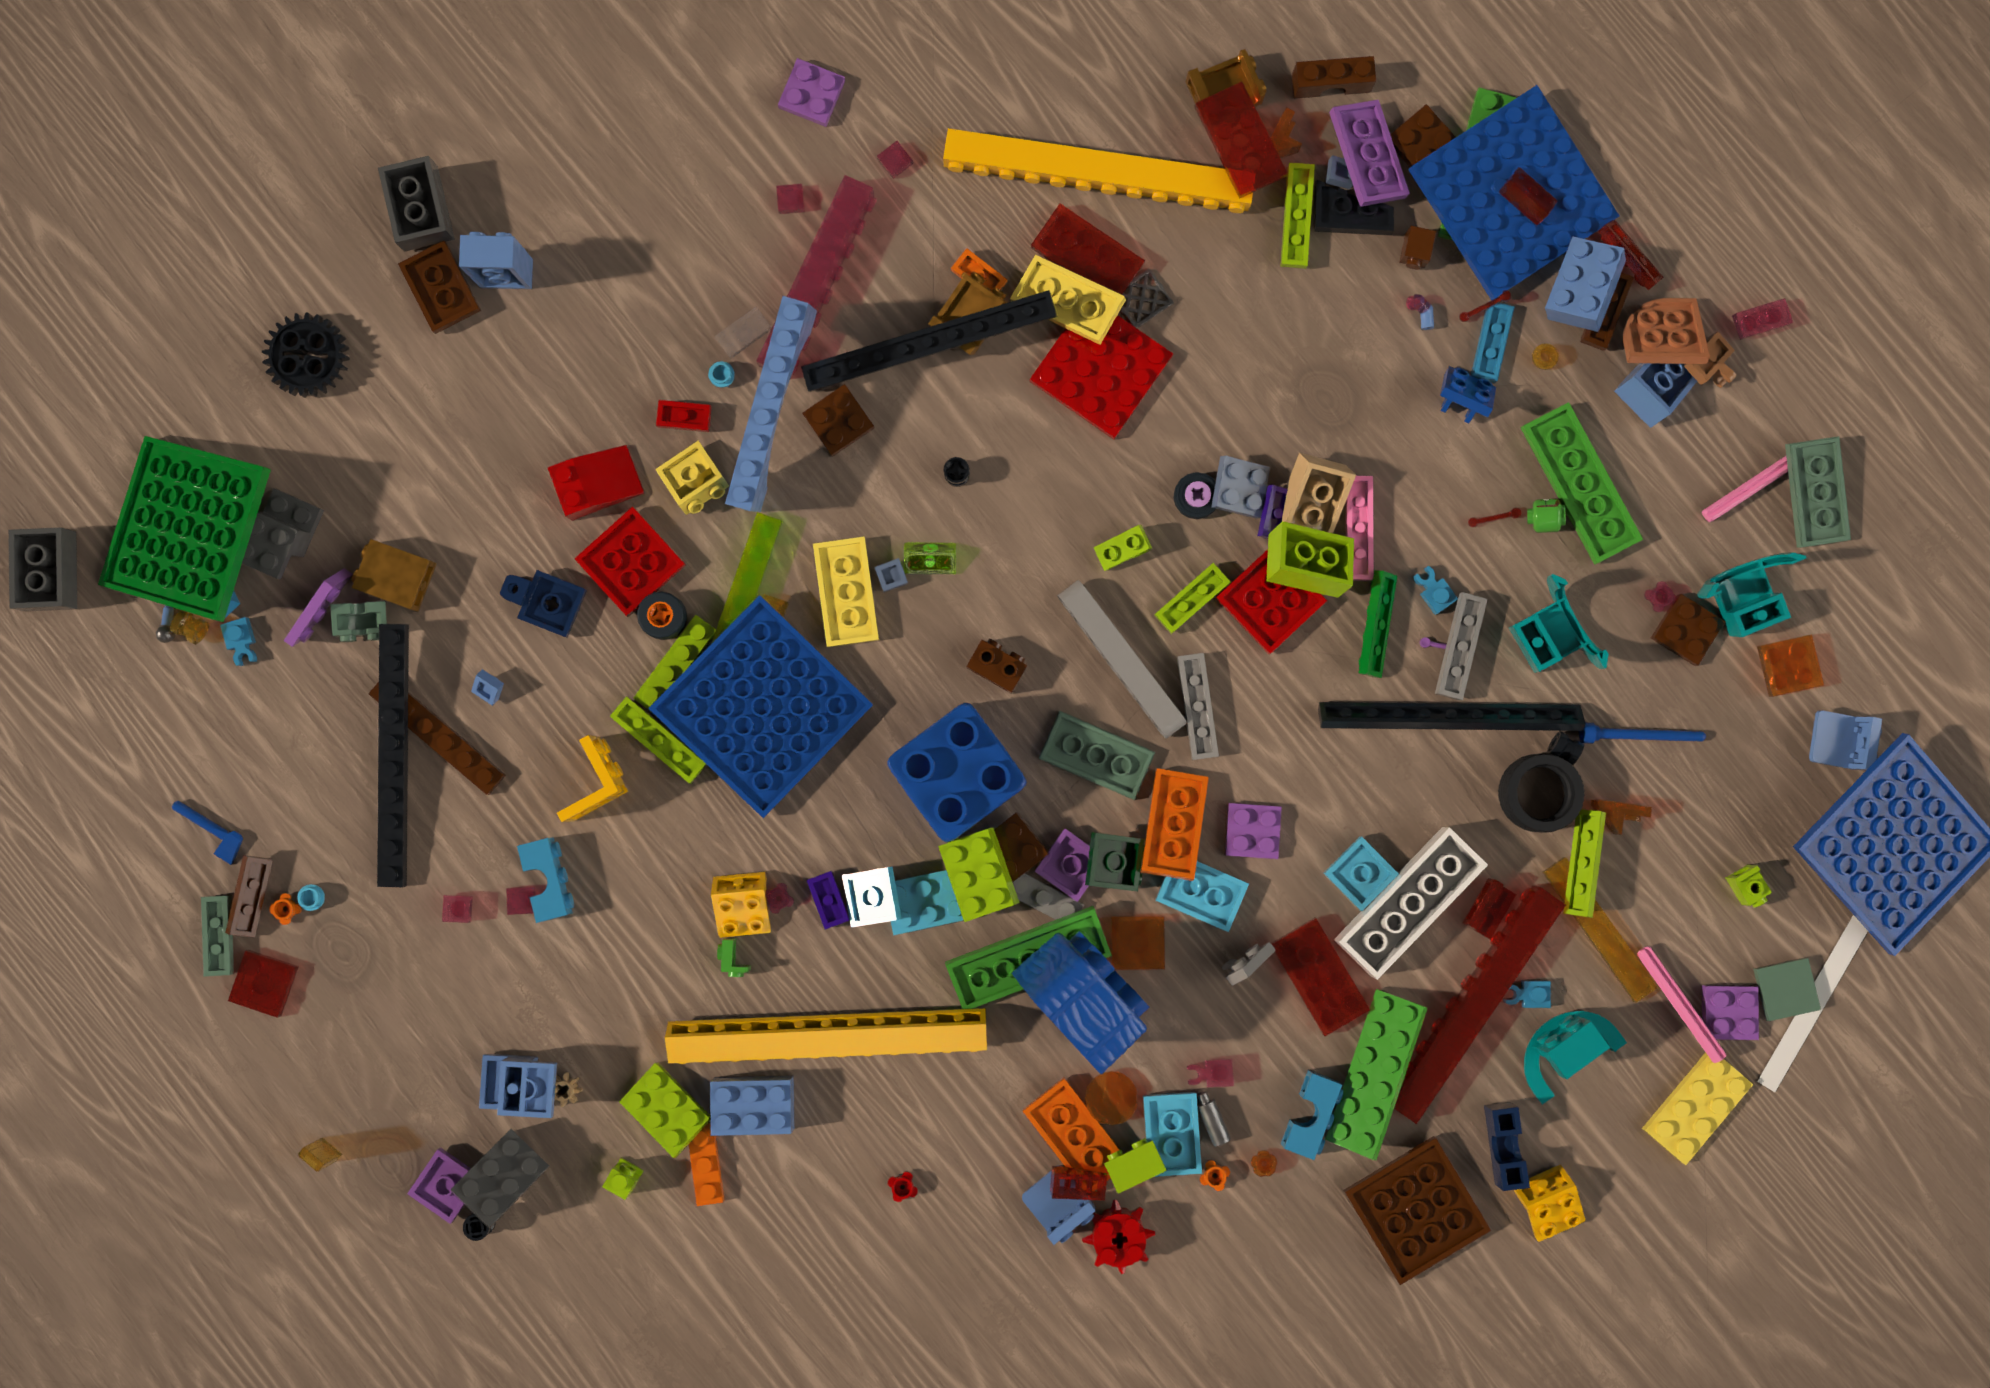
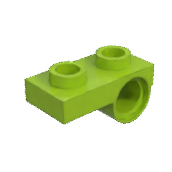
M1137 525L1093 547L1104 571H1108L1152 550L1142 525Z

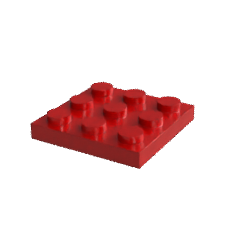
M633 506L574 558L627 617L639 608V604L646 596L657 592L686 566Z
M1267 549L1225 588L1216 599L1270 655L1327 600L1319 593L1266 581Z

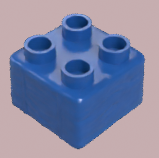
M962 703L893 753L887 761L891 773L895 776L898 783L901 784L908 797L928 821L937 836L946 843L958 838L1019 793L1027 784L1026 778L977 710L969 703Z
M1080 931L1069 941L1062 933H1055L1039 950L1035 951L1011 973L1034 1003L1100 1074H1103L1147 1030V1026L1139 1017L1150 1007Z

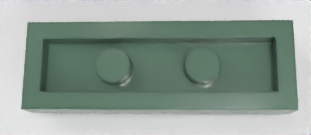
M231 895L201 897L203 977L234 974L233 935L225 933L232 906Z

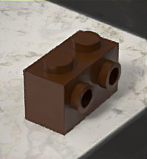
M990 638L987 642L981 640L966 668L1012 694L1027 668V665L1023 663L1025 658L1013 651L1010 655L1001 650L1002 645Z

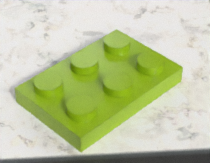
M654 1063L619 1101L673 1158H676L711 1120V1116L659 1063Z

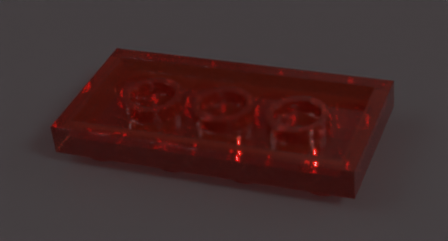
M1242 81L1195 103L1194 108L1239 199L1287 176L1288 173Z
M1059 203L1031 244V249L1052 263L1121 295L1125 293L1145 264L1143 258L1061 203Z
M1314 917L1271 943L1276 950L1274 953L1324 1037L1370 1011L1317 918Z

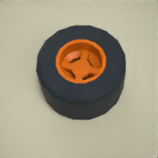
M663 591L653 592L646 596L639 604L637 618L640 627L649 636L660 640H667L676 637L685 628L687 611L682 601L674 595Z

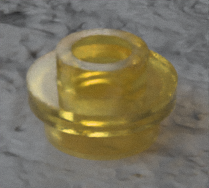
M1541 344L1532 353L1534 365L1542 370L1551 369L1557 364L1559 359L1557 349L1551 344ZM1542 353L1547 354L1548 361L1541 359Z

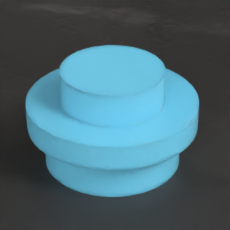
M719 361L710 367L708 376L713 385L724 388L733 382L735 372L729 363Z
M309 884L300 889L297 900L304 910L313 911L323 905L325 894L318 885Z

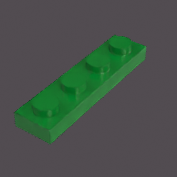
M1374 570L1370 602L1367 607L1366 627L1363 633L1362 653L1359 658L1358 673L1373 678H1382L1398 577L1386 571Z

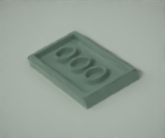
M1840 437L1785 444L1797 548L1851 540Z
M1059 711L1039 759L1135 800L1155 752Z

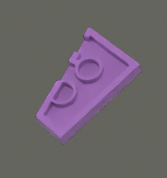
M344 568L323 581L284 639L287 644L293 647L301 641L305 643L314 632L312 627L323 619L327 613L326 609L338 597L342 588L353 575L351 572Z

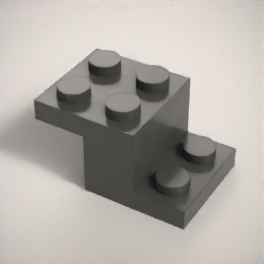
M273 488L264 511H258L242 564L276 579H281L291 555L305 556L324 510Z

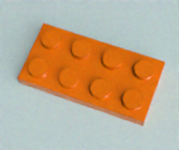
M1156 769L1141 866L1142 873L1189 881L1194 880L1209 777Z
M1063 1077L1022 1111L1083 1191L1089 1196L1110 1179L1104 1163L1109 1161L1108 1155L1120 1149Z

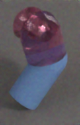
M1420 294L1409 296L1406 300L1407 308L1410 310L1416 309L1420 313L1421 330L1434 329L1432 305Z

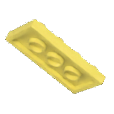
M1037 255L1034 256L1010 297L1012 302L1050 290L1057 317L1048 320L1097 344L1102 343L1126 301L1125 296Z
M865 537L814 543L813 549L827 647L879 641Z
M1705 1052L1642 1129L1682 1164L1687 1165L1753 1084L1726 1060L1723 1059L1720 1062L1713 1063Z

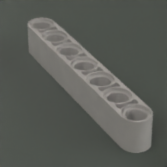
M1077 580L1057 595L1063 606L1162 736L1167 739L1186 725L1187 722L1084 585Z

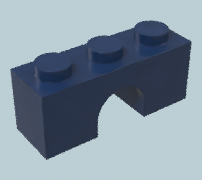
M1511 1102L1484 1105L1495 1185L1502 1191L1530 1188L1527 1163L1522 1158L1518 1144V1134H1522L1519 1107Z

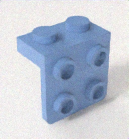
M1823 710L1817 711L1809 754L1810 761L1851 770L1866 771L1878 759L1877 752L1879 738L1882 733V718L1854 717Z
M1057 1165L1022 1194L1023 1202L1046 1229L1047 1237L1053 1245L1058 1241L1063 1243L1073 1235L1072 1230L1079 1224L1084 1226L1094 1217L1093 1213L1096 1211L1094 1203L1063 1165Z

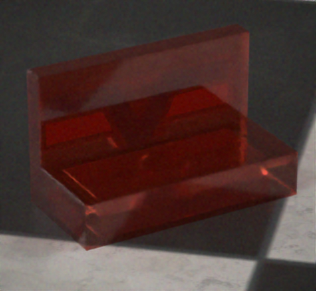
M1488 878L1462 924L1491 940L1517 894L1503 887L1504 884L1496 879Z

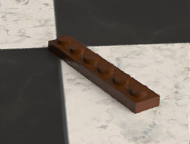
M379 682L368 693L378 703ZM408 692V728L482 792L490 795L506 774Z

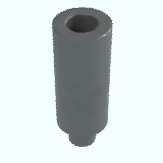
M1207 1091L1198 1094L1197 1097L1200 1104L1197 1107L1213 1146H1220L1229 1142L1231 1138L1215 1099H1210Z

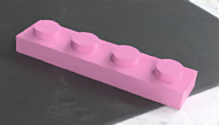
M1356 476L1345 502V536L1354 538L1353 581H1372L1374 576L1373 476Z

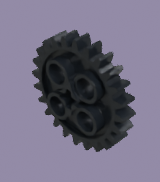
M306 312L303 319L301 315L295 313L294 321L286 316V325L283 326L277 322V333L269 330V334L273 339L264 340V343L270 346L269 349L262 350L263 354L269 356L268 359L262 361L264 365L270 367L267 369L266 374L274 376L271 381L276 385L280 384L279 388L285 392L289 390V393L293 396H296L299 392L300 396L306 398L309 391L310 395L317 397L318 389L327 394V385L335 388L336 385L333 380L335 378L343 380L339 371L348 370L342 364L343 361L350 360L348 356L343 354V352L349 350V347L341 344L346 340V337L338 334L340 329L335 325L332 326L330 320L326 318L323 321V317L318 314L313 318L311 314ZM294 337H298L297 344L290 347L291 340ZM324 338L323 345L320 348H316V342ZM285 352H292V353H294V354L305 355V356H304V359H303V358H301L300 356L294 355V354H292V355H285V356H284V353H285ZM328 355V358L316 357V356ZM296 362V368L289 373L288 368L290 364ZM322 363L321 371L314 374L315 366Z

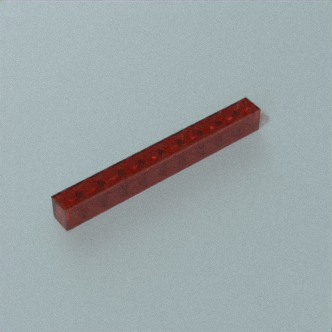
M1532 886L1522 893L1520 897L1522 902L1516 910L1513 909L1509 912L1505 919L1507 923L1502 931H1497L1490 941V944H1492L1487 953L1484 952L1479 956L1475 963L1477 968L1472 975L1468 974L1460 985L1462 990L1457 997L1453 996L1446 1005V1013L1442 1019L1438 1018L1431 1027L1432 1033L1427 1041L1424 1039L1416 1049L1417 1055L1412 1062H1409L1394 1107L1395 1110L1415 1124L1422 1118L1565 908L1566 904L1543 888Z

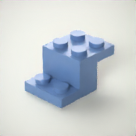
M484 1054L482 1057L479 1109H496L497 1115L552 1118L554 1115L557 1062H540L538 1057Z

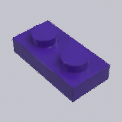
M1276 485L1267 486L1257 536L1268 539L1269 533L1282 522L1288 489Z
M832 871L807 880L825 930L850 920Z

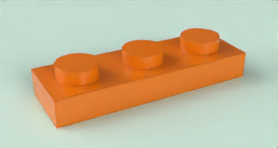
M708 1122L688 1144L697 1206L724 1202L716 1136H711V1122Z

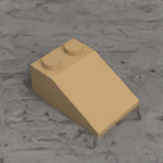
M1299 452L1289 479L1282 521L1333 533L1356 474L1344 464Z

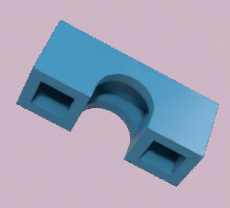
M554 837L517 846L523 872L537 869L542 871L547 878L545 891L540 895L530 897L536 923L573 914L574 900L572 894L567 892L565 883L568 882L566 869L561 867L559 857L562 856L559 843L555 842Z
M1311 1070L1307 1071L1299 1095L1303 1099L1313 1102L1315 1112L1313 1117L1305 1123L1289 1119L1281 1141L1284 1149L1315 1160L1317 1154H1321L1325 1144V1140L1322 1139L1325 1130L1331 1128L1334 1120L1332 1111L1335 1104L1338 1105L1343 1096L1342 1084Z

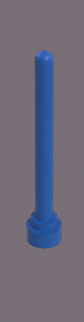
M1586 723L1584 730L1579 731V740L1582 743L1593 744L1595 741H1599V739L1702 742L1706 739V734L1702 731L1600 728L1594 723Z

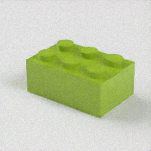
M1282 521L1268 536L1266 581L1339 598L1353 586L1354 538Z
M993 827L938 846L964 922L1020 903Z

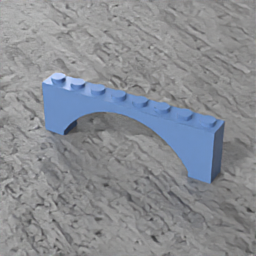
M782 296L725 501L727 505L752 512H761L768 488L767 476L770 454L780 410L794 367L806 340L811 335L817 310L809 303Z

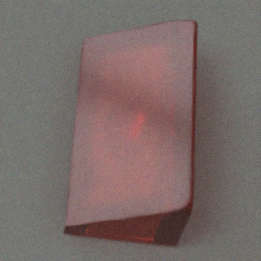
M1520 167L1515 170L1499 191L1503 197L1536 225L1550 214L1557 203V200Z

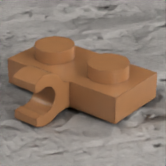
M1717 331L1706 340L1710 355L1707 364H1685L1684 367L1700 385L1706 383L1713 376L1714 383L1721 388L1726 382L1730 383L1736 377L1735 372L1724 363L1735 350Z

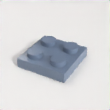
M1226 455L1220 456L1212 508L1255 519L1261 518L1270 467Z

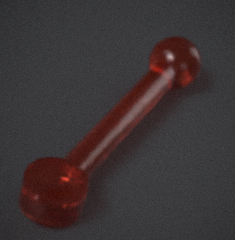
M1505 290L1503 294L1468 313L1462 312L1459 316L1460 320L1467 322L1471 316L1501 301L1508 302L1511 299V293Z
M1513 508L1510 512L1477 519L1472 517L1469 519L1468 524L1470 527H1476L1480 523L1512 517L1516 519L1521 516V510Z

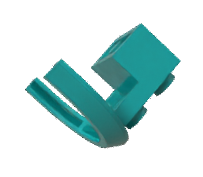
M1786 552L1738 565L1708 579L1697 593L1698 598L1705 599L1715 596L1722 618L1726 621L1725 625L1729 636L1745 637L1791 618L1783 594L1773 593L1765 568L1783 564H1794L1807 557L1794 552Z
M1555 574L1547 577V585L1554 603L1508 627L1534 673L1548 668L1580 648L1597 668H1607L1609 656L1607 650L1599 649L1588 637L1566 597L1565 585L1568 582L1566 579Z
M1570 1011L1559 1014L1546 1021L1534 1033L1528 1043L1524 1056L1526 1081L1534 1095L1543 1105L1555 1095L1541 1074L1540 1056L1545 1057L1560 1077L1568 1079L1608 1049L1616 1052L1627 1042L1609 1020L1598 1014L1587 1011Z

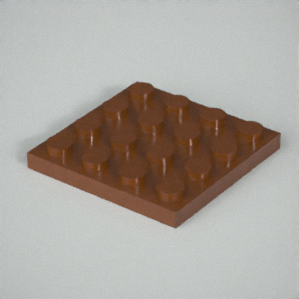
M1434 1136L1343 1190L1399 1285H1402L1491 1231L1440 1143Z

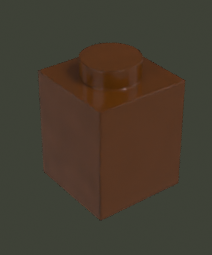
M1410 226L1405 233L1399 263L1406 264L1407 268L1415 270L1425 268L1431 259L1436 231Z

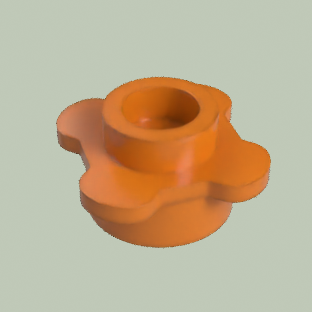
M289 893L282 894L280 899L269 907L270 913L280 920L282 925L290 924L291 918L302 911V907L291 899L292 897ZM285 906L288 908L286 912L283 910Z
M1208 1160L1205 1163V1172L1200 1176V1182L1204 1186L1209 1185L1216 1191H1222L1225 1187L1226 1178L1230 1175V1169L1227 1166L1217 1165L1214 1160ZM1214 1173L1217 1174V1177H1216V1178H1213V1177H1212V1175H1213Z

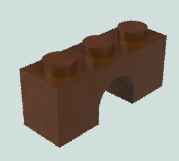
M1374 56L1296 62L1292 72L1294 99L1320 97L1323 91L1333 88H1343L1345 95L1371 93L1376 83Z

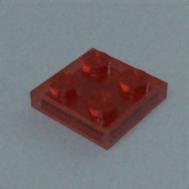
M246 950L228 1001L277 1018L281 1017L299 966Z

